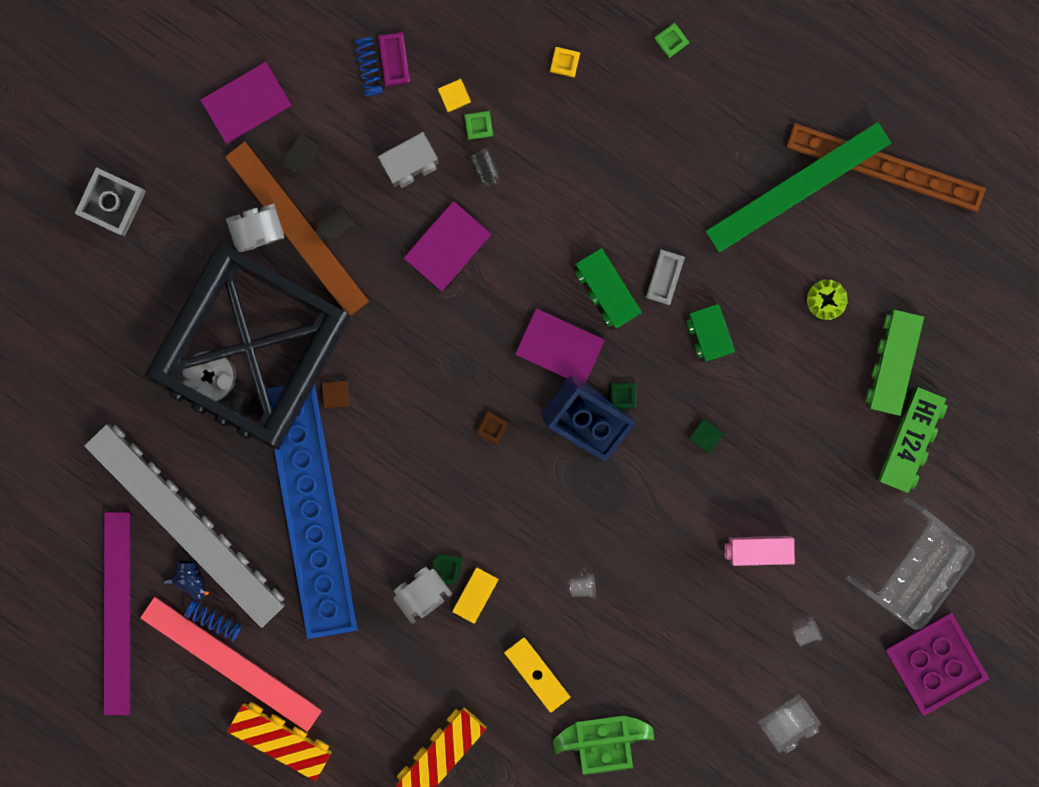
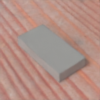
M660 250L647 291V299L670 306L685 257Z

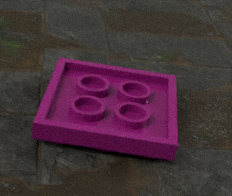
M951 612L885 649L922 716L929 714L989 679Z

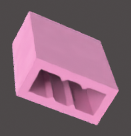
M791 536L729 537V543L724 544L725 558L733 566L795 564L794 538Z

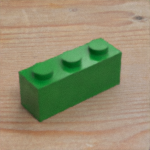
M602 248L576 264L577 270L574 273L581 284L586 282L591 289L588 295L595 306L601 305L604 310L601 316L608 327L613 325L617 329L642 313Z

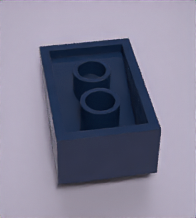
M572 375L567 378L541 412V416L548 428L605 462L636 424L635 420L593 388Z

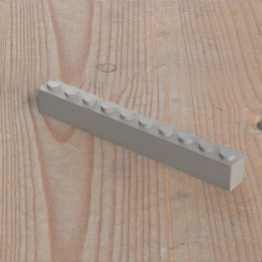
M110 424L105 425L85 447L242 609L263 628L285 606L282 602L285 599L282 594L275 588L272 591L265 584L266 578L258 570L253 572L247 566L249 561L240 552L235 554L231 550V542L223 534L218 536L212 530L214 525L204 515L200 518L194 512L196 506L188 498L182 499L176 493L179 489L169 479L165 482L158 475L161 472L160 469L152 461L147 463L141 457L143 452L134 443L129 445L123 439L126 435L117 425L113 427Z

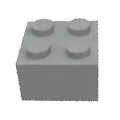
M423 132L378 156L395 187L400 185L401 188L413 183V177L420 173L423 176L432 173L437 169L435 165L439 163Z
M96 167L75 214L125 237L146 191Z

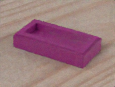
M403 32L379 35L385 87L410 83Z

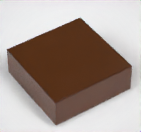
M348 381L322 383L324 408L350 406Z
M487 411L476 434L498 445L509 422Z

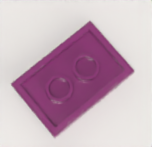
M267 62L201 99L226 144L292 106Z
M453 201L404 259L439 290L443 291L492 234Z
M536 309L515 355L565 378L572 375L586 383L605 340Z

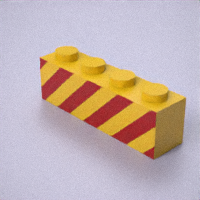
M250 702L249 705L243 703L227 732L316 781L332 751L328 750L330 746L319 739H316L315 742L306 737L307 733L300 728L294 727L291 729L285 726V721L274 714L269 717L262 713V707L253 702Z
M465 707L460 711L455 709L447 718L449 724L445 729L442 730L439 727L431 736L430 740L433 742L427 749L422 747L415 754L413 759L416 762L410 768L405 766L396 776L399 779L396 786L436 787L484 733L486 726Z

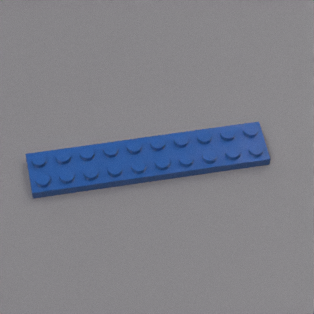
M314 385L280 449L275 450L307 639L358 630L316 386ZM285 386L266 389L272 408Z

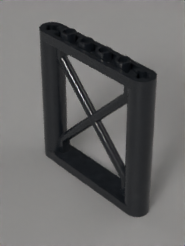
M218 243L147 368L144 377L168 390V395L179 402H182L183 399L192 404L191 408L198 413L204 415L207 412L215 416L213 420L224 427H227L228 424L237 429L236 433L248 440L252 437L275 450H279L352 317L345 311L231 247ZM240 269L318 313L315 322L252 340L234 281L236 273ZM225 284L242 343L183 359ZM313 334L272 408L255 350ZM245 353L263 413L258 425L178 381L177 378L181 371Z

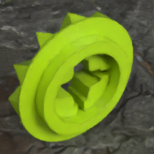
M821 280L815 283L807 295L809 310L814 316L823 320H832L839 317L844 312L848 303L847 292L840 283L833 280ZM834 291L832 301L837 306L827 304L821 309L820 307L823 305L824 300L818 293L828 295Z

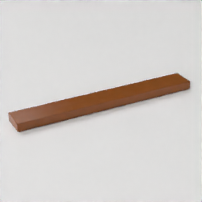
M794 123L786 148L820 159L847 141ZM877 152L851 169L852 171L976 213L979 211L986 190L984 187L881 152Z
M246 142L242 143L225 156L263 207L275 204L284 234L343 310L352 316L365 306L369 300Z

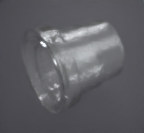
M587 573V576L570 578L571 596L596 598L594 574Z
M813 617L808 618L806 623L793 629V634L800 647L815 640L817 642L823 640Z

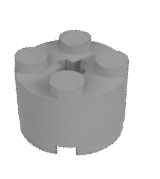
M275 204L260 208L261 212H258L257 208L243 212V218L240 215H236L226 219L234 246L238 252L248 251L284 239V232Z
M210 351L200 352V353H198V354H196V355L203 354V353H207V352H210ZM228 358L183 369L182 379L185 385L214 401H220L231 393L236 381V371L232 362ZM206 371L215 373V376L212 378V384L210 381H204Z
M427 567L421 569L414 575L416 580L409 585L405 582L393 591L396 594L393 600L411 624L416 622L415 616L418 615L423 618L444 602L442 597L445 594L448 597L452 595V592L435 569L430 571Z

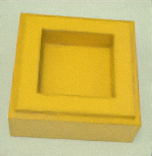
M555 47L550 72L574 78L580 52Z
M461 79L438 88L448 113L471 103Z

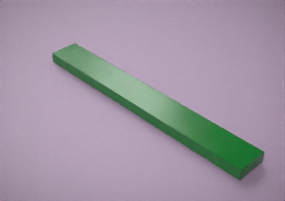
M879 122L709 228L706 230V233L720 253L892 143Z

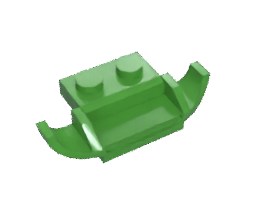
M619 716L576 722L562 731L553 740L555 754L568 750L580 751L583 775L633 769L630 744L635 743V741H653L655 739L653 727L636 718Z

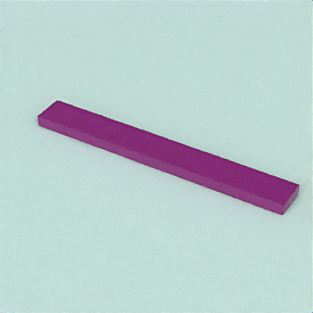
M105 512L104 715H130L131 512Z

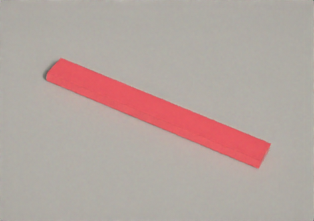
M157 597L153 598L141 616L142 620L305 731H309L322 710Z

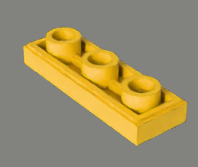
M525 637L504 652L550 713L571 698ZM535 670L541 671L542 677L539 679L534 678L533 672Z

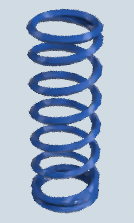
M371 37L354 41L355 44L362 45L355 51L357 53H365L357 58L360 62H366L359 66L360 70L367 71L360 77L362 79H369L362 86L364 88H371L363 91L365 96L383 92L381 85H365L379 80L381 77H363L366 74L378 71L379 68H361L377 62V59H360L376 51H358L363 47L374 44V42H370L373 40Z
M191 601L184 617L188 619L194 611L193 622H196L202 615L201 626H204L210 619L209 630H212L218 623L216 633L220 634L226 627L224 638H228L234 631L231 640L234 642L242 627L241 624L236 623L227 634L231 619H228L219 630L223 615H220L211 626L215 610L211 612L203 623L207 606L203 608L195 619L199 602Z

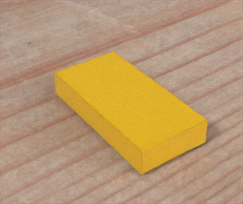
M476 567L452 612L475 624L499 579Z

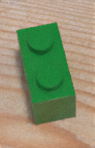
M719 304L689 314L690 319L686 320L690 334L696 335L698 343L694 344L699 359L703 358L704 362L735 352Z

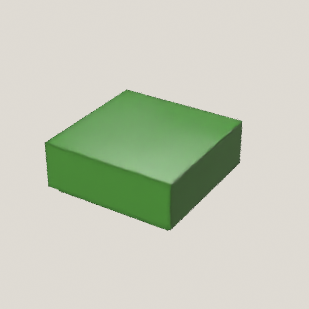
M675 22L654 37L668 58H671L690 43Z
M490 111L465 114L468 140L493 137Z

